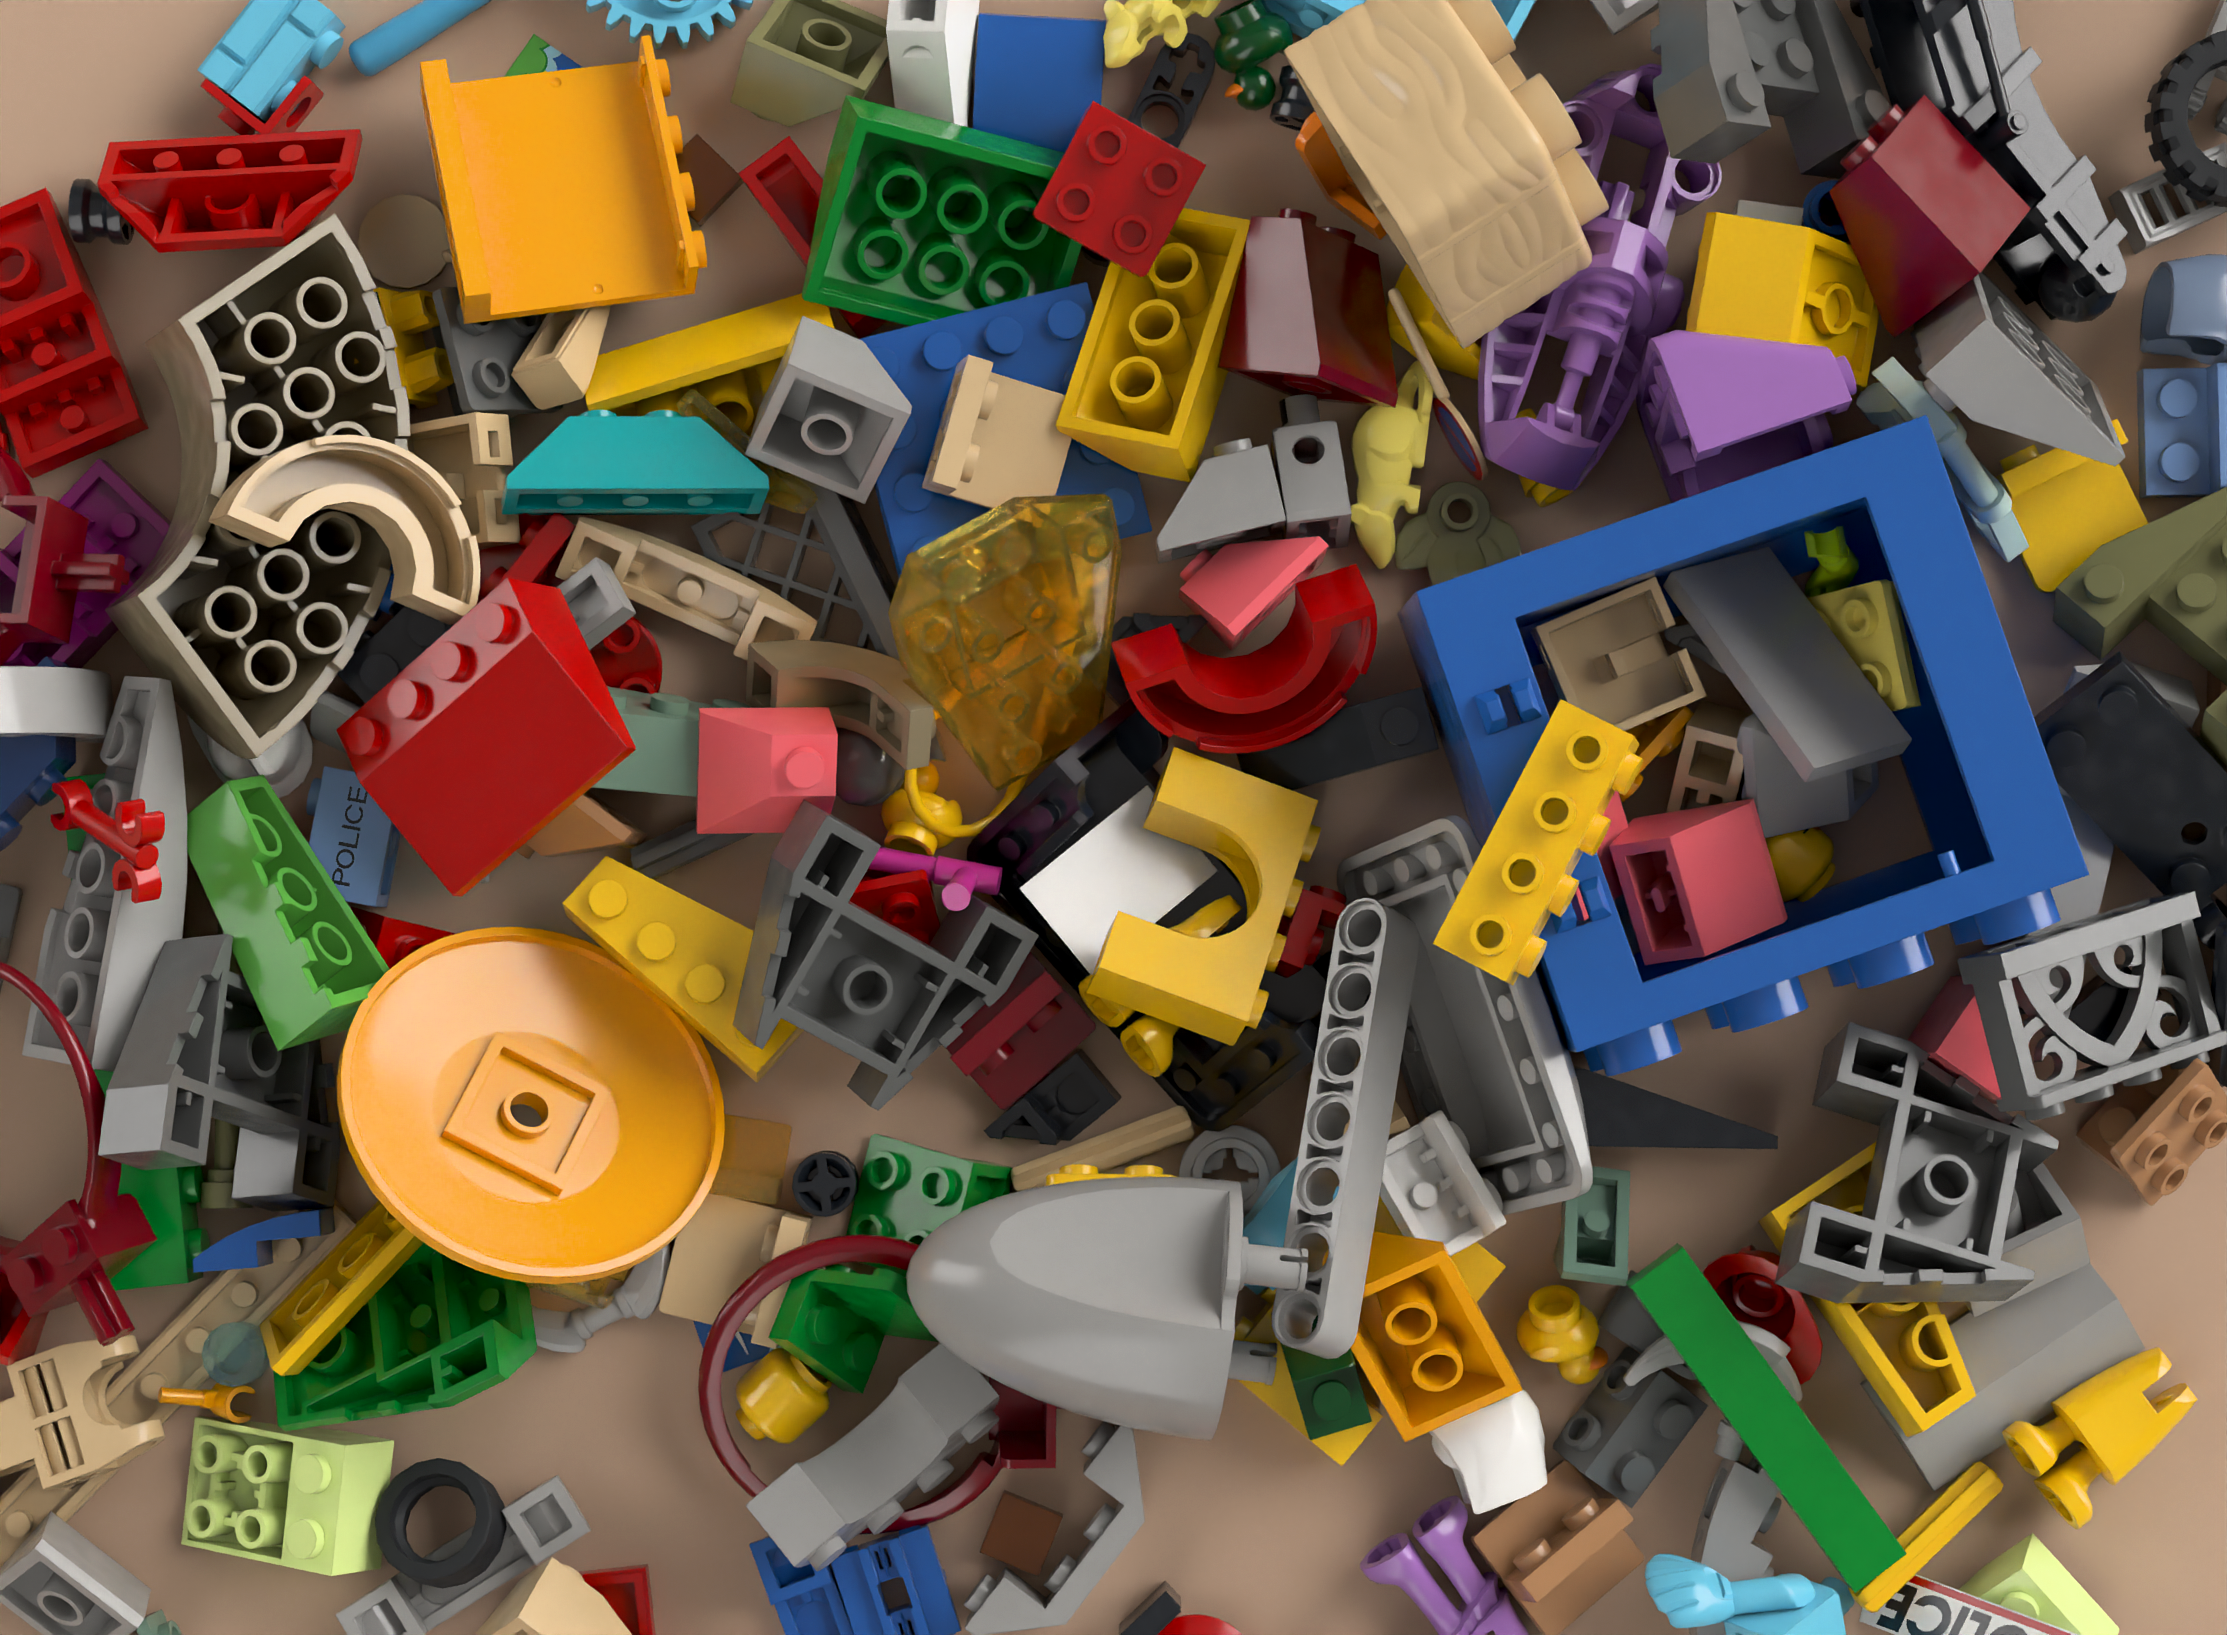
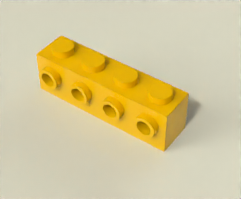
M1560 699L1432 944L1512 986L1519 974L1527 978L1532 975L1547 946V941L1539 938L1548 918L1551 913L1561 917L1578 888L1579 880L1571 877L1580 857L1583 852L1593 856L1609 829L1611 819L1603 816L1613 794L1617 791L1625 795L1641 768L1643 758L1635 755L1640 745L1635 736Z

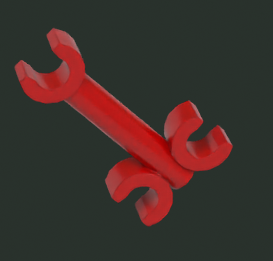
M81 779L52 783V791L62 798L65 812L51 814L50 822L54 828L59 831L81 828L123 856L125 859H120L114 864L112 883L116 891L132 889V902L136 904L159 899L162 892L161 875L156 865L159 851L151 843H157L163 838L165 832L164 813L160 810L145 813V801L143 799H136L117 803L114 819L94 806L90 789Z

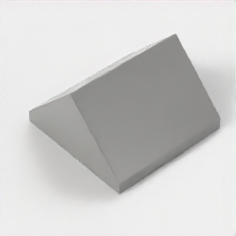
M52 1511L0 1568V1602L42 1635H129L140 1626L145 1618L151 1589Z

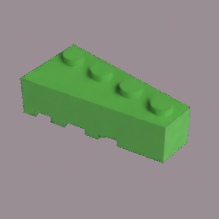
M257 775L227 781L187 814V853L224 934L233 936L232 952L277 1050L281 1051L348 1030L363 1000L369 998L367 994L371 988L390 969L265 776Z

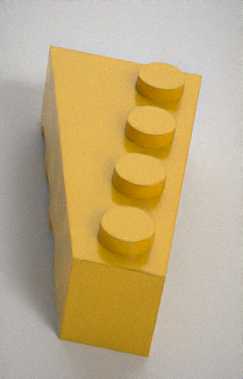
M605 856L562 903L566 916L755 1082L758 1083L804 1031L781 1018L764 1048L761 1049L751 1043L733 1026L754 933L753 930L608 856Z
M1876 1142L1758 1221L1780 1254L1787 1223L1811 1201L1862 1216ZM1809 1295L1907 1437L1924 1432L1976 1396L1945 1314H1941L1937 1302L1835 1303Z

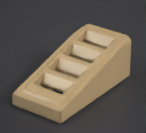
M611 305L547 314L511 374L538 409L545 410L583 398L593 375Z

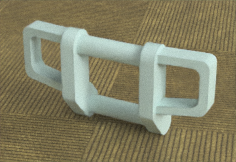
M1893 356L1875 369L1872 374L1879 382L1871 384L1862 391L1856 402L1864 416L1873 425H1877L1880 430H1884L1927 415L1955 496L1964 505L1979 533L2007 563L2029 548V544L2011 509L2012 500L2002 484L1975 457L1965 442L1967 432L1957 416L1952 411L1949 413L1943 409L1926 391L1922 384L1923 382L1915 380Z

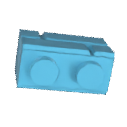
M250 0L197 70L230 98L266 123L302 77H307L315 66L323 69L335 59L344 42L340 33L346 26L336 14L318 0ZM299 104L294 108V110L291 112V114L295 111V109L299 106Z

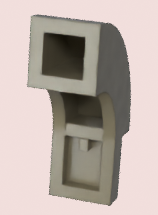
M778 640L748 644L746 703L752 708L829 707L836 727L852 730L871 739L905 770L929 766L931 739L934 738L936 733V719L933 706L922 698L924 675L887 655L839 643L809 640Z

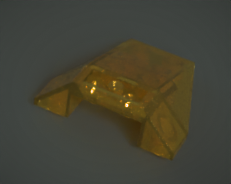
M1105 494L1013 497L908 554L888 611L900 664L929 704L933 706L934 711L990 786L997 792L1059 757L1103 721L1122 558V548L1113 502Z

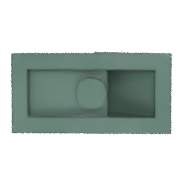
M1592 1166L1593 1183L1590 1190L1582 1196L1562 1201L1561 1231L1553 1254V1261L1560 1277L1563 1279L1626 1286L1628 1280L1630 1171Z

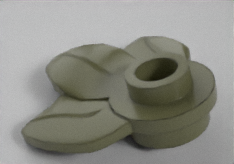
M1462 481L1450 482L1437 489L1429 500L1426 513L1405 523L1400 530L1395 545L1396 568L1401 570H1418L1427 567L1432 585L1522 555L1519 538L1513 527L1491 515L1488 499L1478 487ZM1453 502L1465 503L1471 512L1470 520L1463 524L1453 522L1447 513L1448 506Z

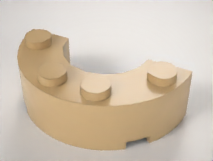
M329 435L313 438L280 450L263 458L243 472L224 492L208 521L271 548L289 542L302 521L318 510L330 508L352 513L374 527L389 549L394 570L390 600L448 625L457 623L477 605L481 572L479 549L476 536H471L466 519L459 507L462 504L444 478L429 464L415 454L384 440L359 435Z

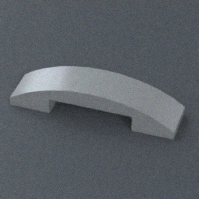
M0 666V737L49 735L76 737V742H104L114 711L111 675L109 673L68 667Z
M556 1475L503 1508L502 1512L506 1517L507 1528L501 1550L487 1570L466 1584L442 1589L420 1584L400 1572L338 1612L336 1617L347 1635H425L429 1630L534 1564H539L591 1531V1527L559 1475ZM474 1526L429 1553L423 1559L441 1561L461 1551L472 1536Z

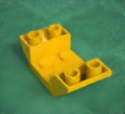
M1706 212L1685 331L1828 347L1835 358L1844 355L1851 366L1857 388L1856 394L1850 395L1852 402H1854L1860 393L1867 388L1879 311L1852 246L1809 227L1720 212Z

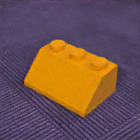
M1373 1232L1358 1332L1354 1344L1350 1348L1404 1442L1522 1391L1517 1375L1444 1243ZM1329 1251L1324 1255L1322 1266L1327 1261Z

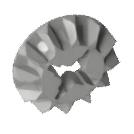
M1230 1125L1219 1132L1203 1131L1185 1150L1180 1164L1179 1177L1202 1178V1173H1212V1170L1221 1169L1223 1167V1158H1227L1226 1148H1232V1157L1236 1158V1164L1239 1169L1248 1170V1173H1258V1178H1248V1181L1239 1182L1242 1190L1244 1218L1268 1186L1271 1179L1281 1171L1278 1157L1268 1141L1249 1128Z

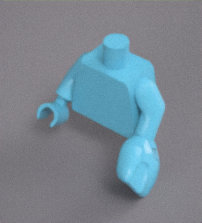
M1660 1553L1654 1555L1646 1564L1644 1575L1649 1595L1653 1598L1658 1610L1667 1614L1670 1625L1675 1628H1693L1724 1622L1726 1635H1846L1843 1616L1850 1610L1855 1601L1848 1590V1586L1843 1581L1834 1577L1824 1578L1820 1584L1796 1573L1729 1582L1727 1578L1709 1566L1674 1554Z

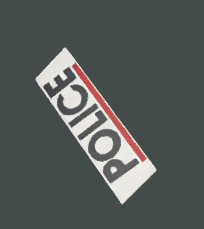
M1917 1574L1878 1612L1870 1613L1862 1608L1859 1619L1860 1622L1894 1635H2078Z

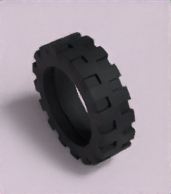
M2227 30L2214 33L2188 47L2160 72L2162 76L2159 82L2154 84L2149 92L2147 102L2152 103L2151 112L2145 115L2144 120L2145 133L2151 132L2153 144L2148 146L2154 162L2160 160L2166 171L2163 173V176L2173 186L2181 184L2184 188L2188 189L2185 194L2188 197L2199 202L2208 199L2214 201V206L2227 207V168L2213 163L2196 146L2188 127V101L2194 85L2206 73L2219 67L2227 66Z

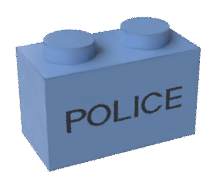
M324 766L322 779L314 778L308 793L306 811L307 815L314 816L310 841L307 842L345 901L373 907H387L401 833L359 783L355 772Z

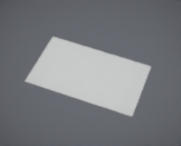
M1148 785L1019 888L1090 975L1093 974L1105 936L1118 911L1155 924L1218 871L1201 849L1143 828L1154 795Z

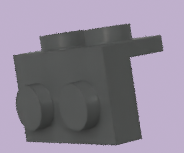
M1628 1346L1623 1349L1614 1363L1607 1368L1603 1378L1576 1414L1569 1419L1564 1430L1554 1442L1553 1449L1588 1478L1633 1508L1708 1405L1662 1370L1651 1373L1634 1386H1628L1624 1382L1623 1377L1634 1361L1641 1355Z

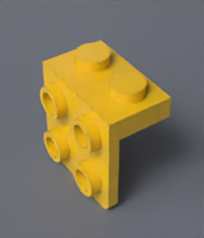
M2118 419L2111 421L2120 444L2123 445L2129 442ZM2035 444L1999 461L2004 473L1995 478L2002 484L2012 500L2011 509L2029 544V548L2019 554L2034 587L2042 593L2056 590V587L2101 545L2148 524L2120 464L2116 466L2109 465L2059 448H2054L2040 455Z

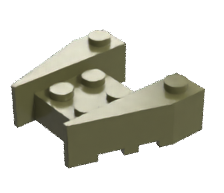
M2227 487L2101 545L2056 587L2053 622L2101 661L2146 619L2227 686ZM2227 690L2205 709L2199 735L2225 765H2227Z

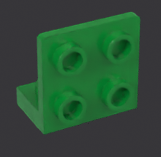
M873 1134L870 1137L846 1235H881L921 1244L931 1232L946 1220L970 1207L1009 1194L1012 1185L1010 1171L1013 1168L995 1162L960 1158L889 1136ZM860 1262L875 1268L890 1270L906 1277L907 1271L898 1267L880 1263Z
M840 1264L825 1266L824 1270L814 1269L791 1279L768 1337L841 1390L863 1394L885 1335L939 1342L931 1335L913 1309L907 1292V1279L904 1276L880 1268L874 1269L872 1275L859 1274L853 1269Z

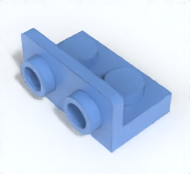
M2214 363L2207 368L2142 369L2136 372L2140 498L2206 497L2227 487V363Z

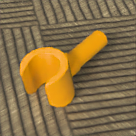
M230 1379L219 1381L212 1389L193 1390L160 1387L158 1402L209 1408L216 1416L240 1424L249 1421L252 1415L242 1411L231 1410V1401L240 1392L255 1394V1390Z

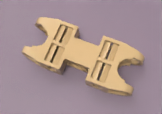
M134 1335L121 1337L113 1344L104 1347L102 1344L100 1345L98 1339L63 1344L14 1362L12 1365H6L15 1397L0 1402V1478L36 1465L43 1489L67 1488L121 1468L165 1439L166 1436L161 1420L156 1419L142 1423L127 1424L120 1422L111 1415L106 1405L105 1392L108 1382L115 1373L124 1368L123 1361L140 1353Z

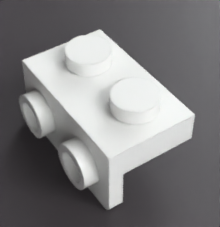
M1441 1110L1429 1115L1419 1124L1388 1140L1379 1195L1403 1236L1443 1242L1450 1256H1453L1505 1225L1506 1220L1502 1214L1503 1203L1497 1189L1488 1179L1481 1178L1468 1156L1470 1154V1147L1465 1134L1456 1123L1448 1121Z

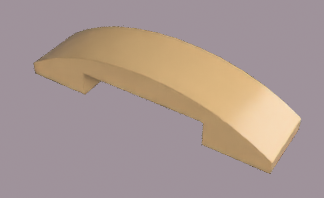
M586 517L579 518L555 574L556 577L566 581L597 557L610 565L628 599L735 645L733 655L748 661V644L778 640L810 641L818 622L769 589L706 557L659 538Z

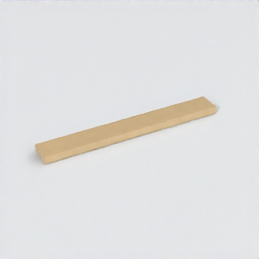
M335 1199L333 1207L334 1233L315 1237L272 1240V1264L256 1268L223 1270L106 1389V1405L111 1415L120 1422L127 1424L159 1419L163 1426L182 1405L159 1403L158 1393L160 1387L198 1390L259 1328V1325L356 1226L358 1221ZM311 1209L281 1211L276 1217L285 1216ZM36 1465L29 1467L0 1497V1508L2 1511L0 1512V1568L51 1511L67 1523L120 1468L67 1488L43 1489Z

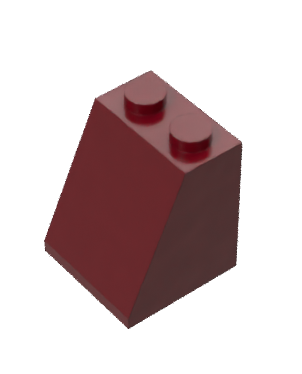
M1925 94L1904 112L1897 104H1894L1868 128L1866 132L1869 135L1854 146L1840 161L1847 171L1829 191L1884 326L1894 338L1980 274L2031 209Z
M1282 208L1279 210L1278 217L1251 216L1218 367L1289 396L1309 394L1316 396L1317 401L1396 408L1398 389L1379 255L1355 244L1356 235L1350 231L1335 227L1316 226L1317 216L1305 211Z

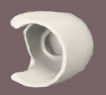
M1523 1389L1518 1393L1429 1432L1432 1435V1446L1436 1455L1444 1464L1453 1469L1465 1504H1471L1474 1514H1481L1526 1497L1547 1484L1544 1453L1545 1435L1539 1409L1529 1394Z

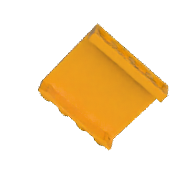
M650 35L641 36L638 61L450 83L446 59L420 62L421 102L464 324L695 294L698 269L707 267L706 245L701 230L691 231L688 211L695 210L693 183L689 172L679 173L675 154L683 152L681 126L677 115L667 116L663 97H670L671 95L668 65L665 58L655 59Z

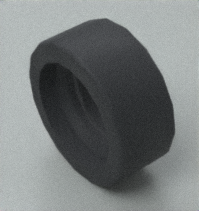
M442 1458L417 1462L396 1475L381 1495L375 1516L377 1543L389 1564L420 1584L442 1589L463 1585L485 1572L500 1552L507 1528L506 1517L502 1512L503 1508H505L504 1503L492 1483L461 1462ZM446 1485L461 1489L469 1495L475 1506L476 1521L472 1536L461 1551L446 1560L432 1561L423 1559L412 1550L407 1541L406 1526L411 1510L423 1495L435 1487Z

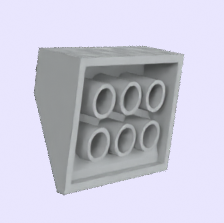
M1983 271L1913 324L1914 330L1910 334L1918 344L1914 351L1922 360L1918 367L1927 378L1922 384L1930 396L1947 412L1950 413L1958 406L1972 421L2109 465L2116 466L2125 458L2098 386Z

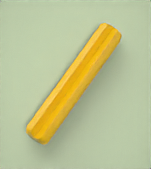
M1980 1461L1974 1462L1896 1537L1907 1553L1905 1556L1856 1593L1848 1586L1853 1599L1868 1612H1878L2002 1491L2003 1484L1998 1475Z

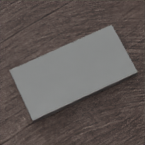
M1769 547L1670 573L1663 588L1804 782L1903 754L1912 738Z

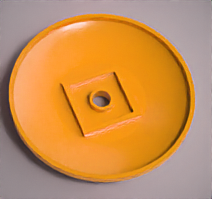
M489 927L464 931L429 943L404 957L380 978L367 994L369 998L363 1000L344 1040L337 1075V1103L341 1126L349 1151L360 1174L387 1211L409 1232L448 1258L483 1273L527 1283L564 1284L604 1278L627 1270L647 1260L667 1246L696 1214L712 1187L724 1146L725 1115L719 1078L711 1056L698 1031L603 948L566 934L536 928ZM517 1104L532 1107L539 1114L542 1124L536 1127H527L518 1123L512 1116L510 1107Z

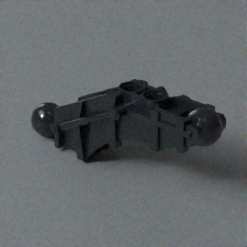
M1850 0L1852 12L1856 16L1864 17L1872 42L1869 50L1875 69L1880 67L1891 106L1897 104L1904 112L1925 94L2031 208L1993 256V259L2017 287L2014 291L2023 303L2028 305L2036 301L2050 320L2079 323L2092 321L2111 307L2118 291L2122 289L2126 282V265L2118 243L2128 232L2117 218L2108 222L2090 178L2097 169L2086 155L2075 158L2060 137L2042 105L2030 77V74L2042 63V60L2031 46L2023 51L2021 49L2013 0Z

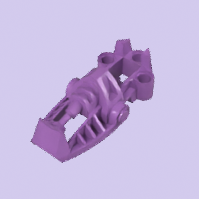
M1657 64L1642 65L1636 70L1610 71L1592 81L1563 104L1582 140V143L1576 146L1575 149L1596 181L1610 134L1650 149L1639 187L1644 190L1646 195L1643 207L1633 213L1630 222H1628L1635 192L1630 191L1629 185L1616 182L1611 184L1604 180L1600 181L1598 185L1607 200L1609 209L1581 226L1592 252L1591 264L1588 268L1578 271L1549 294L1541 297L1526 310L1519 312L1505 320L1494 330L1484 334L1481 340L1478 372V422L1480 446L1483 455L1488 460L1516 474L1563 490L1575 491L1605 452L1623 423L1638 393V384L1649 339L1662 335L1667 328L1672 327L1682 310L1681 306L1685 298L1683 281L1666 273L1668 266L1666 246L1674 217L1687 213L1717 192L1721 184L1722 171L1719 162L1713 164L1671 158L1653 99V79L1662 74V67ZM1636 90L1643 93L1648 99L1650 112L1641 108L1636 102ZM1675 170L1682 172L1687 177L1690 184V192L1683 190L1676 181ZM1547 334L1569 342L1561 363V367L1566 370L1556 403L1550 404L1545 402L1536 420L1530 417L1515 418L1545 335ZM1583 377H1590L1581 413H1574L1573 406Z

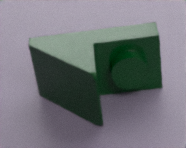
M1318 1315L1313 1321L1312 1332L1316 1328ZM1280 1342L1309 1440L1372 1422L1351 1348L1338 1358L1326 1359L1291 1348Z

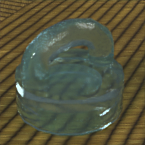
M237 1321L222 1324L211 1331L204 1342L202 1351L204 1368L209 1376L221 1385L235 1387L252 1383L260 1378L269 1366L270 1362L260 1328L253 1323Z

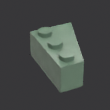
M607 686L636 750L592 787L697 797L699 708L751 707L745 703L728 699H715L712 704L689 701L685 697L674 694H649Z

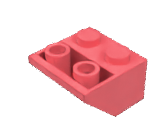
M1754 798L1633 818L1628 824V828L1624 829L1609 846L1644 965L1705 957L1778 926L1788 918Z

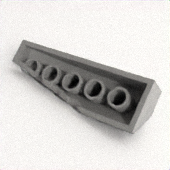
M124 676L100 752V758L103 763L108 765L104 779L100 780L93 790L90 789L94 806L114 819L117 803L136 799H143L145 801V813L159 810L164 813L165 832L163 838L157 843H151L159 851L156 865L162 881L160 898L135 904L131 901L132 889L116 891L112 883V870L118 860L125 858L87 833L81 852L69 850L62 874L67 878H72L63 909H50L44 929L35 983L51 998L65 1016L85 1050L93 1069L114 1072L165 942L182 939L187 891V807L183 756L171 680L162 678ZM31 1001L22 1055L71 1065L69 1057L53 1027L39 1008Z

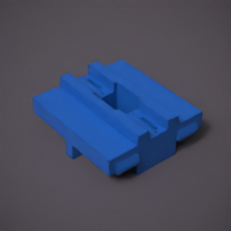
M928 1524L899 1530V1532L860 1544L859 1547L858 1544L847 1547L840 1556L831 1562L854 1635H903L900 1623L905 1635H913L909 1620L915 1635H954L956 1632L961 1631L962 1627L947 1585L945 1570L942 1569ZM885 1548H887V1551H888V1554H889V1557H890V1560H891V1563H892V1564H890V1562H889V1559H888L887 1552H886V1549H885ZM876 1551H878V1554H879V1557H880V1560H881V1563H882V1567H881V1565H880V1562H879V1559H878V1556H877ZM896 1577H903L911 1602L889 1609L881 1590V1582Z

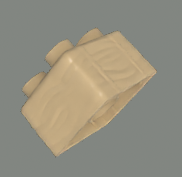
M1366 0L1364 3L1346 10L1328 25L1318 28L1308 37L1288 46L1283 51L1349 176L1454 337L1464 349L1484 334L1497 328L1505 320L1526 310L1541 297L1549 294L1560 284L1569 280L1578 271L1588 268L1592 262V252L1581 226L1607 211L1609 205L1594 176L1575 149L1576 146L1582 143V140L1562 102L1542 74L1538 73L1527 80L1509 55L1516 50V45L1491 0Z

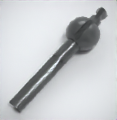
M841 727L836 729L838 733L836 796H839L842 801L848 804L866 807L883 803L891 794L900 789L904 783L905 769L866 736ZM936 727L935 736L931 739L929 761L945 762L947 760L940 732ZM695 819L629 849L632 855L630 860L636 871L654 880L755 833L697 834Z

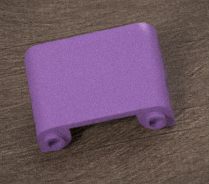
M1674 330L1649 339L1638 384L1636 404L1645 436L1670 502L1673 503L1833 447L1832 433L1824 413L1829 411L1834 415L1848 410L1852 402L1850 395L1856 394L1857 388L1854 374L1847 358L1844 355L1835 358L1828 347Z

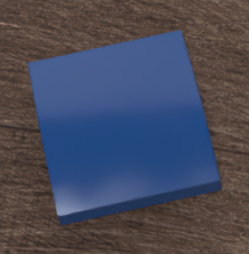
M979 13L973 129L1065 153L1076 133L1074 131L1085 110L1093 101L1101 105L1105 51L1103 36L1106 29V20Z

